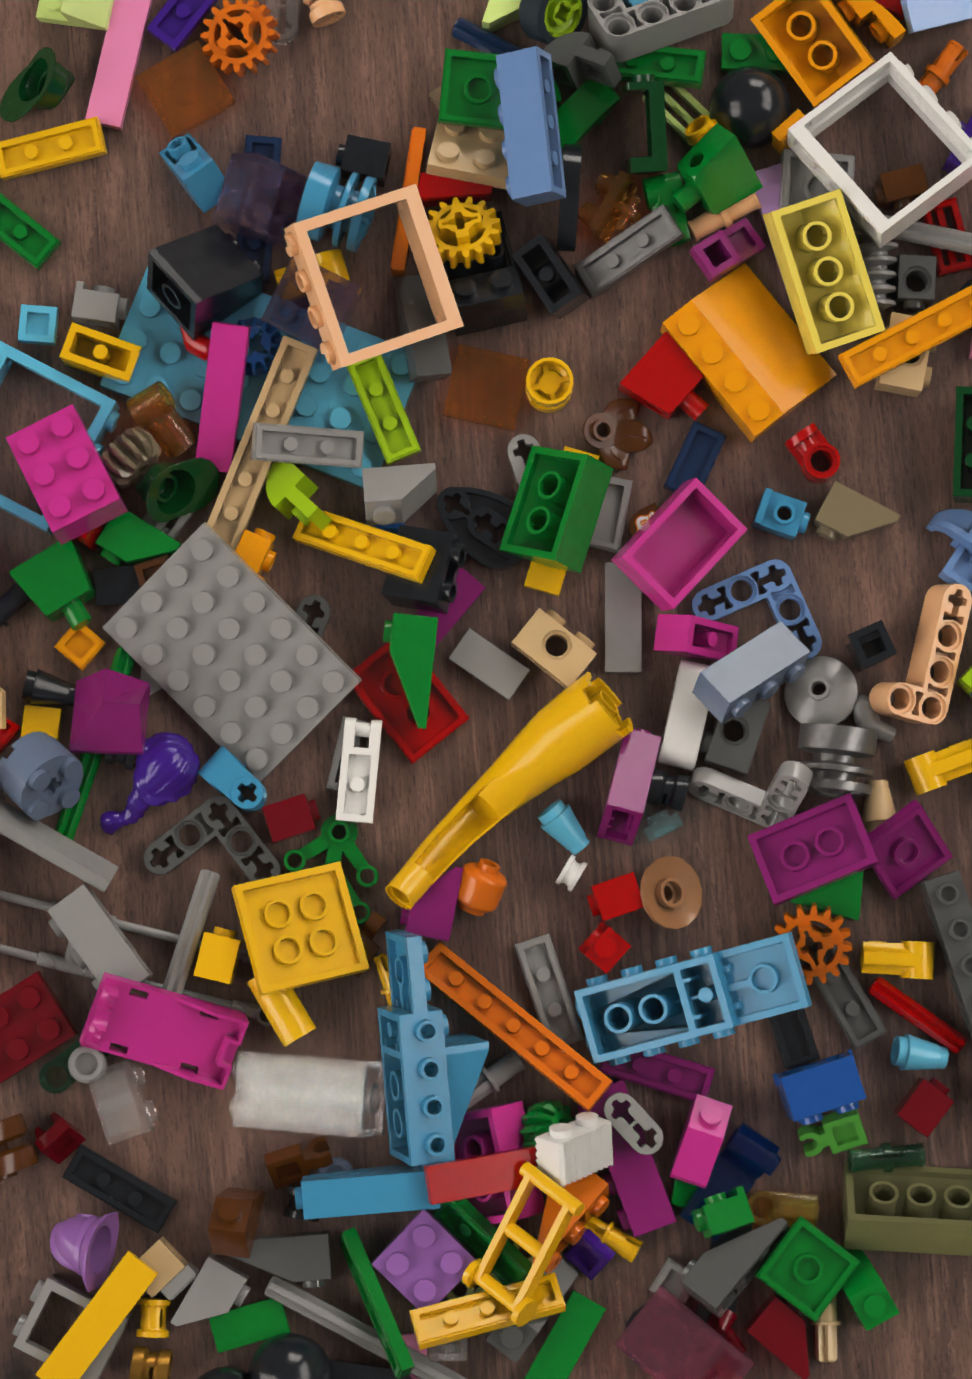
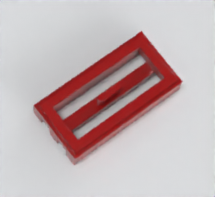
M956 197L942 201L922 217L923 223L934 225L931 212L935 211L938 225L948 228L943 209L949 207L954 229L965 231ZM929 246L931 255L936 256V274L938 278L946 274H955L962 270L972 269V255L961 253L963 262L957 263L955 251L945 250L949 265L945 266L941 249Z

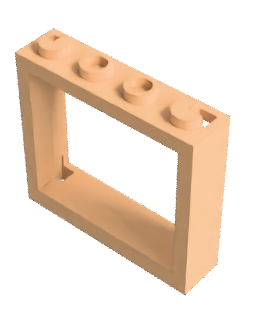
M416 184L299 221L284 228L286 234L284 237L287 243V247H285L286 252L290 257H294L298 269L295 273L297 285L302 293L306 292L310 307H308L309 320L312 326L319 330L323 342L320 344V351L322 355L325 354L327 363L331 365L332 371L464 326ZM396 203L436 324L349 353L307 232Z

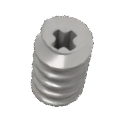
M866 232L856 234L879 311H885L886 308L896 306V301L886 298V294L897 291V287L887 284V280L896 278L898 273L887 269V265L898 263V258L888 255V251L898 249L899 244L890 241L882 248H879Z

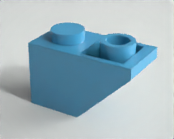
M189 132L174 138L165 149L159 152L191 199L204 213L234 193L214 160Z

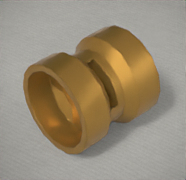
M135 1345L129 1379H170L173 1350L161 1349L158 1352L150 1351L146 1346Z

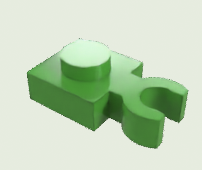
M857 1109L842 1114L833 1112L824 1115V1119L821 1120L822 1126L804 1125L797 1129L800 1141L814 1139L812 1142L803 1145L806 1157L818 1155L827 1146H830L832 1154H836L868 1144Z

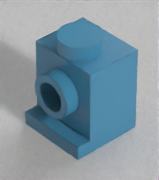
M766 487L751 527L793 541L797 532L805 533L811 513L805 512L806 502L780 494ZM780 508L788 509L791 514L790 519L781 520L777 514Z

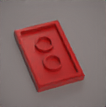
M386 643L353 670L362 679L353 691L376 720H383L382 727L413 764L470 718L432 671L426 729L417 728L389 653L390 643Z

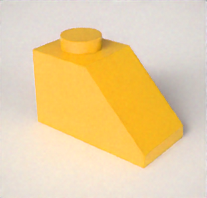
M72 322L59 357L65 365L95 376L130 382L142 347Z

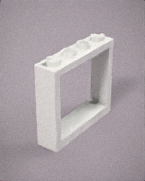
M889 52L787 129V145L829 192L841 188L848 213L879 248H882L972 179V137L969 138L961 129V123L953 112L949 110L946 112L938 104L937 96L933 90L927 85L922 86L915 79L908 63L904 65L892 52ZM887 82L962 163L890 219H887L814 138Z

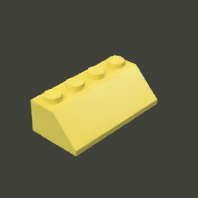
M841 188L762 215L807 355L818 354L885 331Z

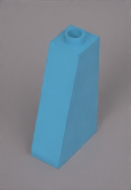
M402 1163L307 1175L302 1177L301 1186L295 1187L296 1210L303 1209L304 1220L441 1208V1203L429 1204L424 1169H421V1165L410 1166Z

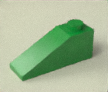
M393 613L392 621L385 620L383 642L390 643L389 653L417 728L426 729L438 617Z

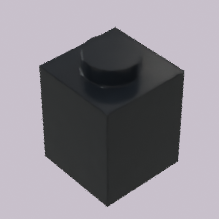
M348 134L346 145L339 144L335 165L340 166L341 177L349 179L353 172H357L360 174L359 182L364 183L366 177L370 176L377 178V186L384 187L392 154L391 143Z

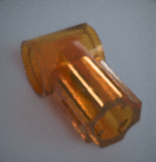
M155 382L127 400L126 404L133 419L141 427L148 428L169 458L177 457L195 443L196 437L176 411L175 401L170 391L162 382Z

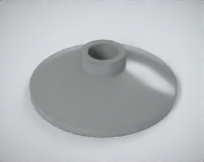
M817 656L806 660L804 674L793 683L788 681L785 683L784 698L789 712L801 724H840L852 713L858 698V686L853 673L844 663L832 657ZM824 684L826 686L825 692L822 695L813 694L815 685Z

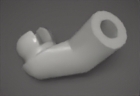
M858 695L852 711L857 727L878 732V739L889 744L896 734V728L880 720L879 714L871 708L868 696Z

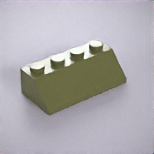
M845 1162L841 1217L843 1248L972 1256V1169Z

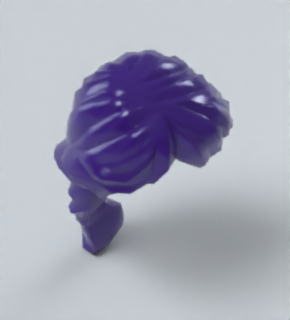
M160 732L145 739L144 755H136V768L133 772V790L128 796L127 805L122 812L108 811L101 815L100 826L106 834L113 835L120 828L137 823L139 818H143L145 812L151 806H162L169 802H177L181 797L190 794L193 785L197 783L200 767L199 757L195 753L193 745L186 738L176 733Z

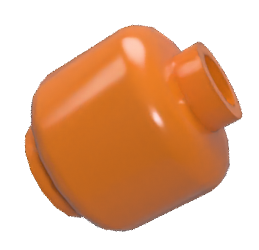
M480 858L479 862L466 863L462 867L463 872L457 906L475 916H483L485 913L493 912L498 907L507 886L505 876L499 871L500 866L494 861Z

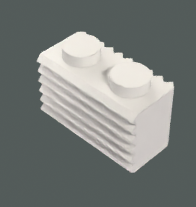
M581 1112L576 1115V1120L572 1122L553 1124L549 1127V1132L539 1135L534 1139L537 1143L535 1145L537 1149L535 1153L537 1159L535 1161L538 1164L536 1168L561 1187H566V1184L577 1182L582 1177H587V1175H592V1173L598 1172V1170H603V1168L613 1165L612 1123L610 1120L598 1117V1114L594 1112Z

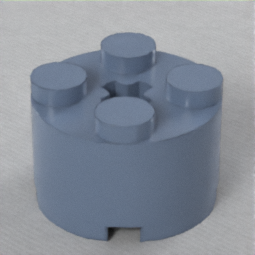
M41 731L32 732L19 738L11 745L14 751L8 759L4 756L1 758L0 788L33 820L38 821L59 812L63 808H71L80 799V792L78 790L83 780L82 763L57 739L49 736L47 733Z

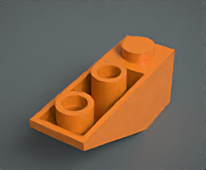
M595 1173L582 1177L577 1182H571V1184H566V1187H563L584 1203L585 1208L579 1216L575 1217L573 1215L545 1270L547 1274H550L558 1266L562 1259L560 1254L567 1245L574 1246L582 1238L586 1231L584 1226L592 1216L598 1218L610 1203L608 1199L609 1184ZM548 1195L538 1235V1241L542 1244L562 1208L560 1204Z

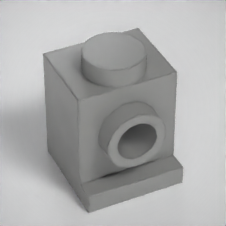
M77 281L71 313L76 324L119 330L120 320H126L129 299L121 298L119 294L115 293L114 288L94 285L93 290H88L84 281Z

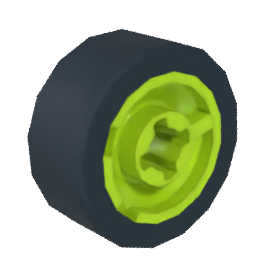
M521 0L519 5V20L522 30L530 39L545 44H550L554 39L564 34L580 32L584 27L587 17V0Z

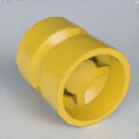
M548 357L536 361L529 368L526 376L525 391L531 406L544 413H555L568 404L574 385L573 374L569 366L560 359Z

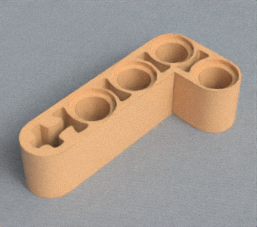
M937 584L927 591L906 683L880 682L876 684L869 694L870 706L876 713L912 724L936 725L945 719L972 606V596L966 586L962 584ZM940 630L942 632L941 643L938 639V633ZM932 665L934 668L933 678H931L930 669ZM892 692L895 695V702L893 706L891 705L890 696ZM924 701L926 703L925 714H923L922 704Z

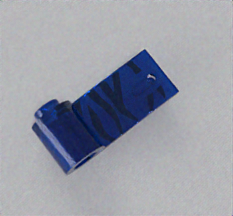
M741 1122L717 1156L706 1188L697 1187L679 1216L695 1227L692 1210L705 1206L704 1198L725 1192L727 1198H730L728 1192L742 1185L747 1196L758 1178L764 1173L770 1176L775 1171L782 1157L777 1155L780 1147L746 1123ZM721 1234L711 1237V1239L716 1242L720 1238Z

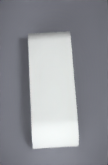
M681 659L657 763L694 771L708 709L692 691L700 672L710 665Z

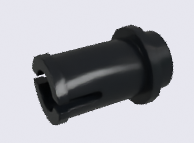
M16 583L0 597V628L3 625L7 627L9 625L7 621L25 604L31 601Z

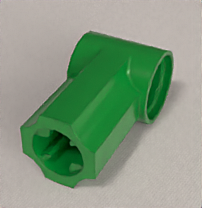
M678 171L642 179V188L648 211L651 210L652 212L664 204L685 235L668 248L680 246L691 240L685 213L681 212L671 199V195L682 187Z

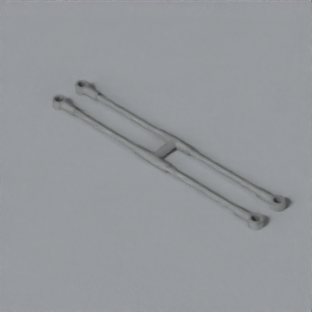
M0 890V900L44 911L49 910L58 903V901L50 903ZM111 915L121 930L174 943L178 941L180 934L119 920L117 916ZM202 940L199 941L198 949H200ZM68 942L65 957L42 951L36 953L0 944L1 954L33 961L38 966L96 979L88 967L81 969L70 954V951L74 949L70 942ZM247 948L246 950H241L239 959H243L244 963L251 964ZM145 980L143 982L145 984L155 986L158 988L163 987V984L149 980ZM183 990V995L245 1012L246 1017L256 1019L264 1026L271 1025L270 1022H266L261 1018L262 1009L258 1004L237 999L230 1001L190 990Z

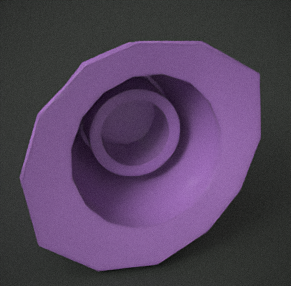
M118 1212L109 1213L101 1217L91 1214H76L75 1217L62 1220L56 1224L51 1232L50 1248L53 1257L62 1266L82 1276L87 1292L99 1289L108 1276L118 1239Z

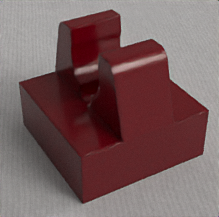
M52 1113L50 1118L54 1121V1125L47 1131L38 1126L34 1131L37 1138L34 1143L44 1155L60 1164L86 1138L78 1128L57 1113Z

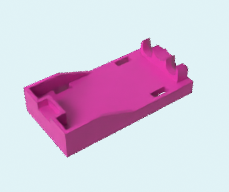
M104 972L79 1042L84 1047L149 1064L186 1080L224 1090L232 1069V1061L238 1046H241L249 1021L245 1012ZM131 988L146 992V997L139 996L135 992L134 994L130 993ZM114 1043L117 1045L125 1046V1049L111 1046L110 1044ZM181 1063L195 1066V1069L183 1066Z

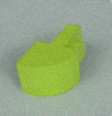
M274 462L266 479V492L271 504L289 520L294 515L306 527L313 522L322 531L332 521L330 517L309 499L319 488L293 463Z

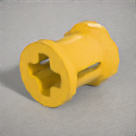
M141 1297L138 1301V1304L141 1305L140 1328L136 1330V1336L168 1338L170 1331L166 1329L167 1306L171 1304V1300L169 1301L165 1297Z

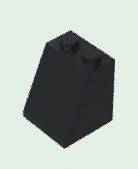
M217 224L158 246L148 253L147 290L193 341L210 330L212 322L223 321L262 294L264 277L262 268L254 259H248L240 250V246L234 236L230 233L225 234Z

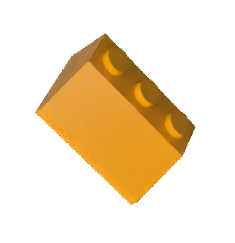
M774 0L750 19L815 108L876 63L831 0Z

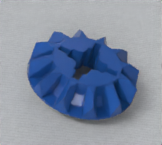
M257 317L239 320L237 325L251 327L249 340L253 341L262 333L260 336V346L267 352V354H264L263 352L254 351L247 357L245 375L260 376L268 373L282 340L280 332L270 321Z

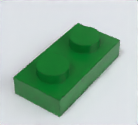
M722 33L720 72L729 73L737 68L754 66L764 68L773 74L790 75L761 34Z

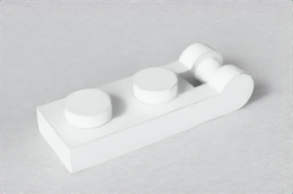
M345 718L335 820L373 824L383 720L372 719L371 723L357 722V718ZM355 736L369 738V747H354Z

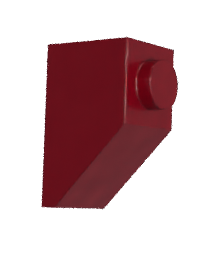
M772 1293L744 1328L802 1379H807L810 1376L805 1321L798 1315L799 1309L783 1297L780 1299Z

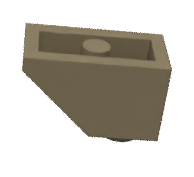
M835 481L830 487L811 525L818 528L816 531L818 535L829 541L836 542L837 539L846 541L892 527L901 515Z

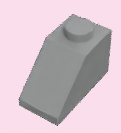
M435 463L362 468L366 525L384 526L404 523L437 493Z
M211 1253L170 1323L177 1327L228 1313L233 1304L240 1308L251 1287L245 1284L250 1275Z

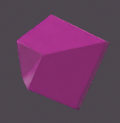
M107 668L76 681L69 751L71 753L144 755L150 683Z

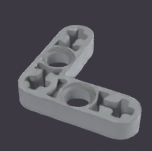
M785 761L780 765L767 791H764L712 768L697 767L690 778L688 790L700 800L767 828L794 816L808 791L813 773L806 765L800 762Z

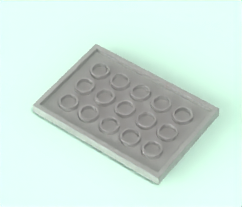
M203 523L102 627L220 747L223 745L260 783L362 681L321 637L207 523Z

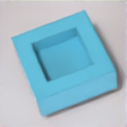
M21 304L18 330L19 343L56 346L59 319L58 307Z

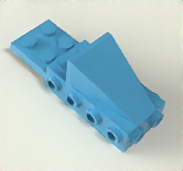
M400 929L385 931L392 1005L377 1007L389 1149L391 1156L410 1166L421 1165V1169H424V1165L455 1160L454 1143L487 1057L489 1041L468 1033L448 1035V1019L443 1014L442 1009L427 1004V1001L431 1000V986L429 980L425 978L424 964L428 962V949L425 941H422L420 935Z
M792 932L713 952L711 945L689 951L691 958L678 962L677 956L674 955L656 960V968L643 971L642 964L620 970L622 977L610 981L607 974L586 979L588 987L574 991V995L576 998V1010L582 1020L586 1034V1046L592 1056L593 1063L609 1061L610 1067L632 1061L630 1054L643 1051L644 1057L654 1056L666 1052L665 1045L678 1042L679 1048L701 1043L699 1036L713 1033L714 1039L726 1037L736 1033L735 1026L811 1006L812 1001Z

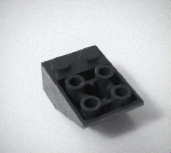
M501 211L496 212V216L500 218L501 244L494 245L495 254L493 256L484 254L483 264L473 260L468 269H466L464 263H458L455 269H451L450 261L443 263L464 325L455 329L456 337L527 321L524 293L515 260L511 255L513 253Z

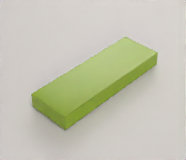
M382 355L346 366L387 466L420 453L421 448Z

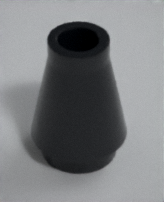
M37 669V672L28 670L21 699L30 700V704L73 706L76 684H71L40 669Z

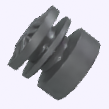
M800 724L798 749L814 754L813 761H800L813 773L808 792L813 793V795L839 798L848 793H851L853 797L870 796L872 794V785L856 782V777H873L874 771L858 766V759L876 756L878 732L865 728L834 724Z

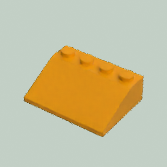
M746 263L690 300L666 319L661 326L660 332L662 334L665 331L668 332L702 373L704 377L702 383L751 443L837 376L820 353L807 355L798 326Z

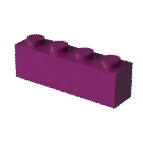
M618 1079L613 1081V1084L590 1112L597 1113L598 1117L606 1119L603 1110L606 1099L617 1092L629 1095L624 1080ZM617 1100L613 1101L611 1105L614 1111L611 1113V1116L614 1119L621 1116L628 1124L632 1122L634 1118L627 1111L630 1103L627 1100L623 1103ZM576 1104L579 1113L588 1112L579 1104ZM637 1123L633 1129L640 1136L637 1144L641 1147L643 1144H647L641 1126ZM612 1126L613 1165L608 1166L609 1173L604 1174L603 1177L605 1182L609 1184L610 1195L618 1194L623 1208L616 1211L623 1230L631 1229L634 1237L677 1222L652 1154L644 1155L638 1153Z

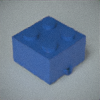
M848 1049L847 1053L843 1052L781 1073L772 1074L787 1118L794 1122L802 1123V1126L823 1120L822 1113L832 1109L834 1112H838V1114L859 1108L858 1101L867 1099L851 1049Z

